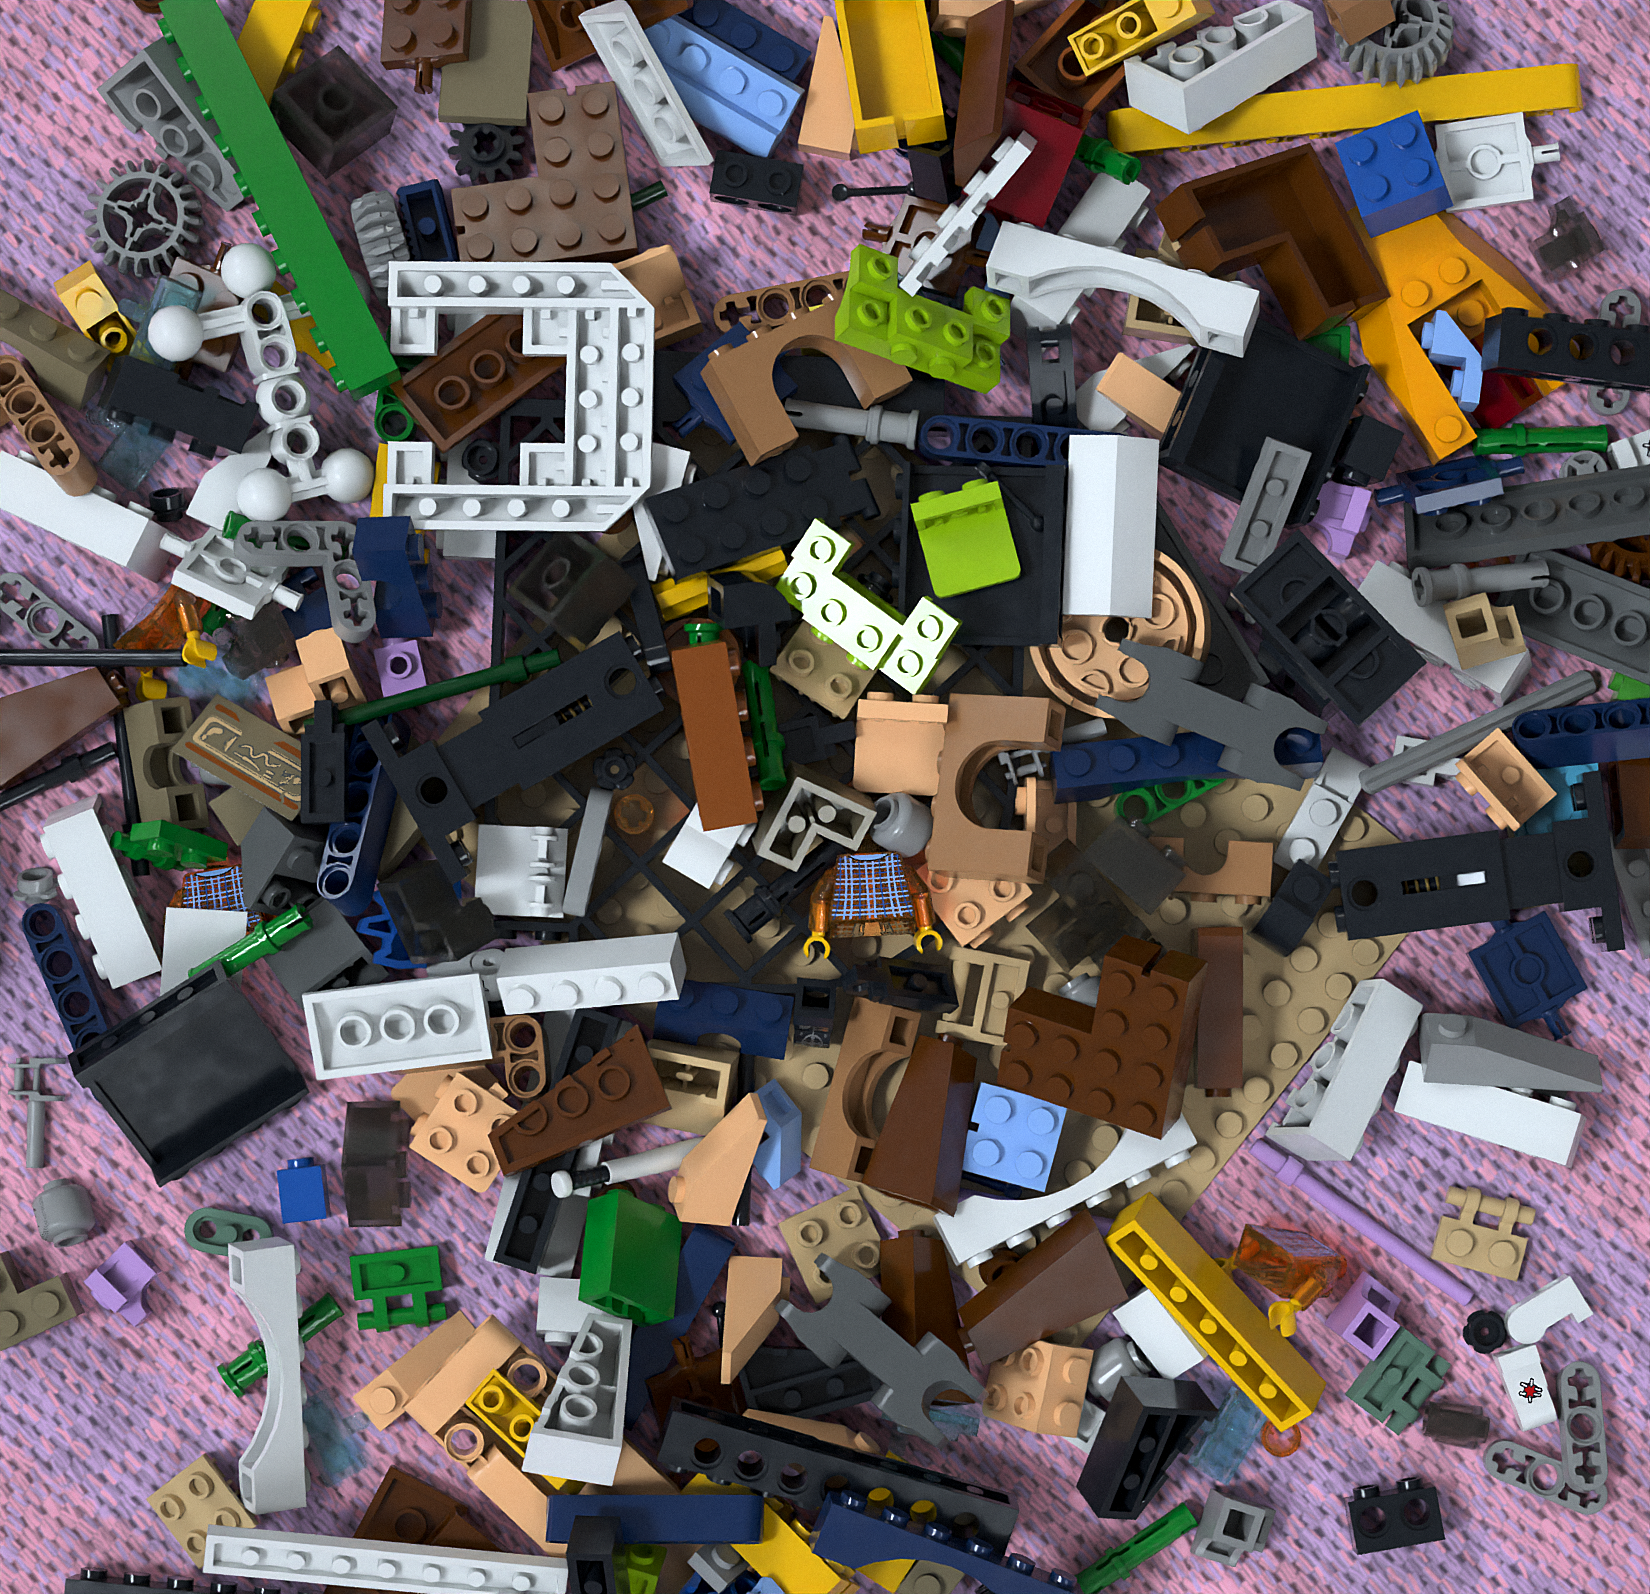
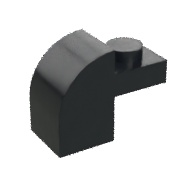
M737 570L707 574L709 618L724 629L742 627L743 655L757 666L777 665L776 650L780 648L781 636L775 622L792 620L791 610L785 597L776 588L750 572Z
M1297 859L1274 896L1269 897L1246 934L1280 957L1286 958L1314 921L1313 918L1332 891L1330 878L1301 859Z

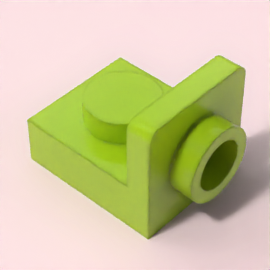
M624 1544L631 1594H655L660 1572L666 1558L667 1548L656 1544Z

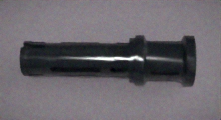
M827 838L805 855L797 872L788 869L767 887L764 884L761 886L757 885L753 889L754 894L735 910L727 909L723 914L744 941L749 944L753 941V934L772 919L779 920L783 917L782 914L785 912L783 907L840 863V858L842 859L844 856L848 858L849 855L841 844Z

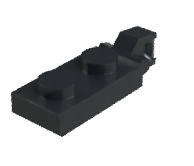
M333 700L314 701V724L306 725L305 734H301V823L304 825L349 823V735L347 734V724L339 723V706Z
M815 715L778 724V731L784 736L785 748L782 751L784 770L787 769L791 760L801 765H806L838 755L835 744L857 738L853 720L831 725L829 715L822 717ZM752 731L742 733V737L750 736L751 738ZM757 765L748 766L750 778L758 776Z
M879 956L875 961H866L863 965L854 964L852 969L840 977L844 993L859 997L868 994L870 1001L874 1003L878 1002L884 1005L951 1014L959 1007L951 970L948 966Z

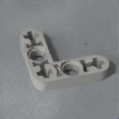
M250 521L240 527L233 544L235 556L242 563L254 567L323 566L334 632L339 638L350 643L362 642L368 638L376 622V611L371 581L361 580L352 554L356 531L355 525L345 521ZM290 536H300L309 543L310 549L303 552L296 551L288 545L287 538ZM274 537L278 538L277 542H272ZM249 538L256 539L257 545H261L262 548L255 549L254 544L248 542ZM336 538H341L344 545H349L344 560H340L342 549L339 542H334ZM340 574H349L356 578L359 587L353 590L341 587L336 577ZM356 603L353 609L356 621L361 622L360 626H354L353 620L347 619L351 610V604Z

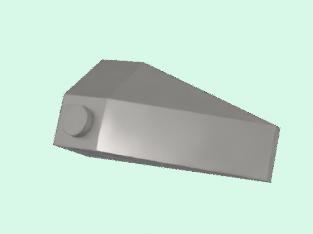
M163 36L140 51L96 90L127 129L136 134L142 127L159 142L154 150L164 160L168 159L170 155L174 156L187 168L188 180L228 212L244 200L233 177V174L239 172L240 169L234 157L227 160L224 159L213 137L221 133L214 118L206 122L195 100V97L202 94L196 80L189 83L186 82L175 60L183 56L177 42L168 45Z
M1425 1013L1417 1018L1423 1082L1602 1092L1603 1085L1598 1055L1472 1015Z

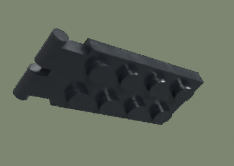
M845 433L840 434L831 440L833 446L813 453L810 446L806 445L770 457L752 467L748 464L645 498L643 507L675 585L797 545L815 518H822L826 521V525L835 531H839L842 526V520L860 514L863 515L865 521L880 516V509L867 478L852 481L850 478L851 475L860 472L862 466L849 435Z

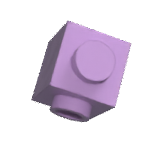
M386 638L382 640V648L373 649L384 697L429 685L420 642L417 640L409 641V638Z

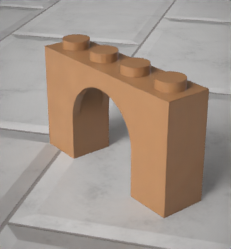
M841 288L822 299L824 305L812 311L807 306L799 308L784 318L786 324L773 330L769 324L762 326L746 336L748 342L736 348L731 343H728L708 355L709 362L700 374L751 467L790 448L799 437L773 386V365L776 357L781 353L794 348H812L830 356L844 372L864 410L901 393L913 381L905 365H898L889 359L835 340V316L842 302L845 288Z
M950 693L947 724H943L945 731L944 745L937 758V771L940 775L938 791L931 803V814L934 818L932 837L927 841L925 848L928 870L947 878L1044 884L1049 839L1033 831L985 828L975 814L972 792L976 777L982 767L999 753L1014 749L1060 752L1066 707L1050 698Z

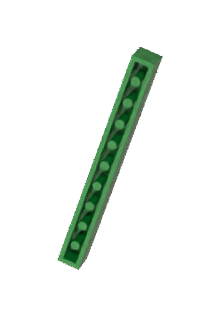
M164 0L159 2L158 5L164 18L157 20V23L168 45L177 42L183 56L175 60L186 82L189 83L196 80L202 94L195 97V100L206 122L214 118L221 133L213 137L224 159L227 160L234 157L240 169L239 172L233 174V177L244 199L252 195L259 210L251 214L262 236L265 237L272 234L278 246V249L272 251L271 254L282 276L291 273L297 285V288L290 290V293L301 315L310 311L317 325L309 329L320 353L322 354L329 350L336 364L329 368V372L339 392L341 393L348 389L353 400L356 401L402 379L399 369L216 0Z

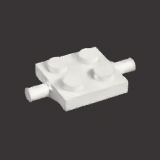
M1523 112L1435 125L1437 140L1435 156L1454 205L1446 209V213L1534 201L1531 177L1534 164L1560 161L1558 142L1555 144L1531 146V142L1525 134Z
M212 526L203 537L191 542L177 537L168 531L164 534L159 548L183 558L174 571L172 584L187 590L194 596L202 597L235 615L243 616L249 620L255 617L263 605L272 601L293 609L295 612L299 609L304 594L281 585L287 577L289 567H254L242 563L235 556L233 550L235 540L223 538L222 531Z

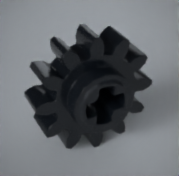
M462 123L463 132L458 130L450 131L451 140L458 144V146H452L447 150L449 158L460 160L455 166L458 176L465 175L468 171H471L470 180L472 186L478 185L481 177H487L488 183H496V175L502 174L507 180H512L513 175L510 164L515 166H522L524 164L523 156L515 151L521 150L526 146L524 137L514 136L518 131V126ZM486 141L488 145L493 142L495 150L487 155L485 150L481 153L479 148L481 142Z

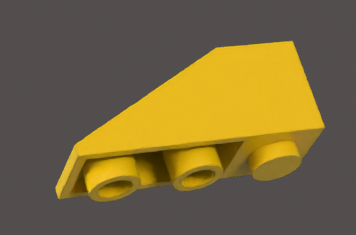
M1131 0L1067 38L1086 77L1166 41L1216 13L1209 0Z
M91 260L53 283L58 297L84 335L111 351L107 364L109 372L115 357L128 355L159 367Z
M493 1368L465 1401V1404L524 1458L530 1432L535 1422L538 1421L543 1407ZM542 1475L558 1491L570 1495H577L587 1484V1482Z

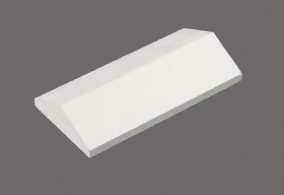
M615 0L578 16L659 164L662 167L703 166L714 161L712 155L625 0Z
M1122 435L1069 436L1062 615L1152 618L1159 457L1158 439Z
M480 971L308 992L302 995L317 1080L493 1058L489 1006Z

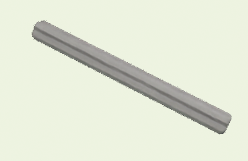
M1580 670L1369 767L1359 773L1361 786L1366 793L1373 795L1475 748L1498 727L1504 734L1512 731L1513 721L1524 712L1560 708L1584 698L1596 690L1593 676L1590 672Z

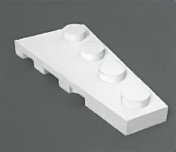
M1025 130L1022 131L1015 141L1009 136L1005 138L991 156L997 161L987 174L980 169L963 189L969 195L960 207L951 203L936 221V224L941 228L932 240L924 236L910 252L908 257L914 262L900 282L899 286L912 297L923 285V281L934 265L938 267L959 239L958 236L970 228L986 207L988 200L993 199L1029 156L1038 142Z

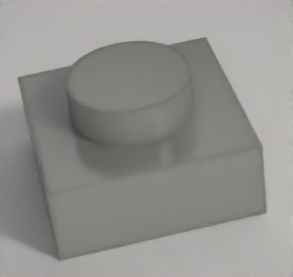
M705 1544L687 1562L718 1594L730 1586L750 1566L730 1544Z

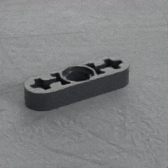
M643 557L623 561L621 566L651 675L654 673L657 675L671 671L673 667Z

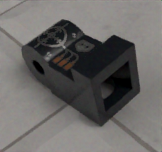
M797 977L793 1020L794 1045L829 1048L831 1031L833 1032L837 981ZM817 991L822 992L827 996L816 998L811 997L806 993Z

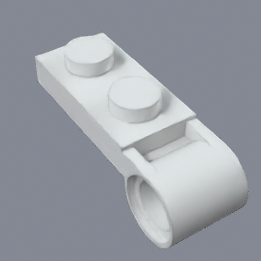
M1333 746L1325 757L1327 759L1318 777L1313 779L1312 785L1274 852L1273 862L1289 871L1297 859H1301L1317 870L1362 788L1359 781V773L1369 768V766Z

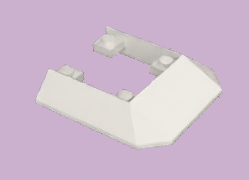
M389 261L388 306L391 308V354L437 356L438 314L523 315L524 356L567 357L565 443H520L519 485L434 484L435 444L433 442L388 441L387 484H384L383 517L411 516L415 530L606 532L651 489L655 308L611 263Z

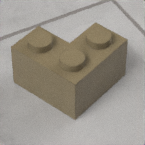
M791 760L785 771L787 778L786 786L775 790L751 836L756 854L797 872L816 834L857 851L877 813L871 797Z
M9 1251L0 1253V1351L85 1312L67 1272L26 1290Z

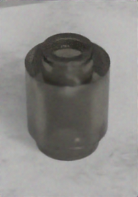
M1442 1398L1438 1402L1428 1401L1423 1415L1422 1436L1431 1437L1434 1443L1475 1450L1478 1442L1485 1443L1487 1440L1490 1418L1483 1416L1482 1406Z

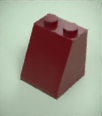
M1012 78L1005 91L1001 135L969 181L980 169L986 174L997 162L991 156L1007 136L1015 141L1022 131L1025 130L1038 142L993 199L988 200L984 210L993 211L994 208L1011 214L1010 220L1016 224L1024 222L1043 228L1049 218L1093 112ZM962 190L961 194L969 196L965 191Z

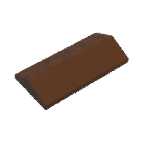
M527 0L552 72L559 71L597 53L578 16L587 10L615 0ZM625 0L631 7L643 31L693 7V0Z
M1002 0L968 18L953 150L955 185L963 188L1001 135L1015 5L1013 0Z
M487 314L437 351V356H429L403 375L402 379L392 383L390 388L418 428L445 454L566 366L567 357L524 356L523 315Z

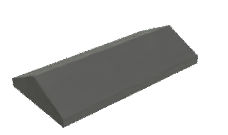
M1551 550L1530 552L1516 556L1514 563L1544 559L1549 569V575L1541 576V578L1549 579L1546 588L1536 587L1501 591L1494 606H1514L1522 635L1650 686V589Z

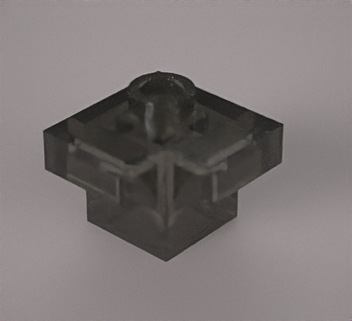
M1570 196L1555 203L1548 210L1550 216L1548 232L1535 239L1528 246L1549 285L1594 261L1605 250L1596 229L1588 220L1585 212L1579 213Z
M274 600L263 605L252 620L233 613L224 616L232 632V644L229 651L221 658L228 672L241 680L247 679L263 668L271 669L283 664L289 658L288 653L297 649L296 639L278 604Z

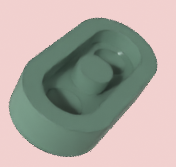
M204 1207L194 1211L186 1220L184 1227L186 1240L194 1249L227 1257L228 1243L245 1241L244 1234L248 1229L256 1230L260 1235V1239L274 1237L271 1225L264 1218L214 1207ZM205 1221H212L216 1225V1234L211 1238L205 1237L201 1233V1225Z

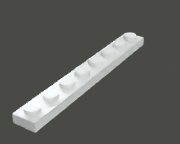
M208 1524L203 1573L425 1594H498L500 1589L521 1594H565L568 1566L566 1558Z

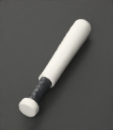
M705 1136L605 1161L599 1167H593L592 1169L588 1168L573 1173H568L565 1170L556 1171L551 1177L552 1189L557 1197L564 1198L570 1196L572 1190L601 1183L609 1185L677 1170L680 1168L682 1159Z

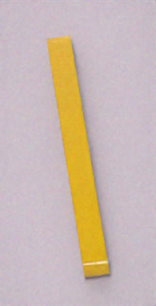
M1565 63L1427 77L1420 79L1418 85L1407 79L1401 88L1396 81H1388L1383 88L1380 82L1254 95L1237 105L1233 110L1225 112L1204 125L1200 130L1189 135L1134 107L1107 112L1105 118L1107 137L1114 145V148L1125 154L1136 153V157L1163 155V150L1179 149L1180 153L1204 151L1207 150L1206 146L1223 144V148L1250 146V141L1266 140V144L1292 142L1293 137L1309 135L1311 140L1337 137V132L1353 131V135L1416 110H1418L1423 124L1435 122L1445 124L1465 121L1466 119L1485 118L1518 112L1526 113V118L1553 115V110L1569 109V113H1574L1583 109L1579 65Z

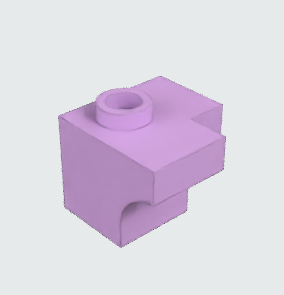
M1330 480L1322 485L1317 497L1320 500L1318 512L1314 519L1306 525L1315 527L1324 534L1328 543L1327 555L1341 560H1345L1348 557L1355 536L1359 531L1364 533L1373 509L1368 507L1372 494L1371 491L1357 486L1339 484Z
M129 1240L124 1242L83 1282L92 1290V1296L107 1310L111 1309L114 1313L119 1312L131 1325L136 1327L153 1312L147 1303V1289L162 1270L139 1247Z
M1363 1271L1324 1322V1325L1368 1359L1375 1361L1401 1326L1394 1321V1314L1401 1299Z

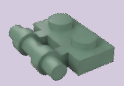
M1400 1326L1375 1361H1369L1345 1395L1381 1423L1386 1420L1392 1410H1395L1385 1426L1399 1436L1409 1422L1414 1424L1421 1413L1418 1410L1433 1390L1438 1392L1444 1384L1442 1378L1451 1367V1364L1437 1355L1429 1367L1426 1368L1425 1366L1436 1352L1404 1327ZM1416 1378H1418L1419 1380L1417 1381V1383L1414 1385V1387L1411 1389V1391L1408 1393L1405 1399L1402 1400L1401 1398L1404 1396V1394L1407 1392V1390L1410 1388V1386L1413 1384Z

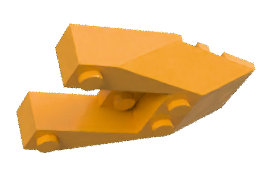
M1355 206L1347 211L1391 295V297L1364 318L1356 321L1363 354L1433 465H1436L1470 444L1477 438V435L1453 397L1450 396V392L1433 367V363L1429 361L1427 357L1428 349H1423L1420 346L1424 322L1431 323V319L1437 310L1446 311L1470 341L1475 336L1484 332L1485 319L1501 314L1502 308L1515 307L1529 310L1528 316L1543 318V314L1552 312L1512 262L1452 213H1446V209L1370 238L1358 206ZM1530 333L1528 345L1537 354L1539 348L1538 340ZM1571 339L1569 345L1570 352L1573 357L1578 359L1580 351ZM1533 379L1544 397L1567 384L1564 382Z

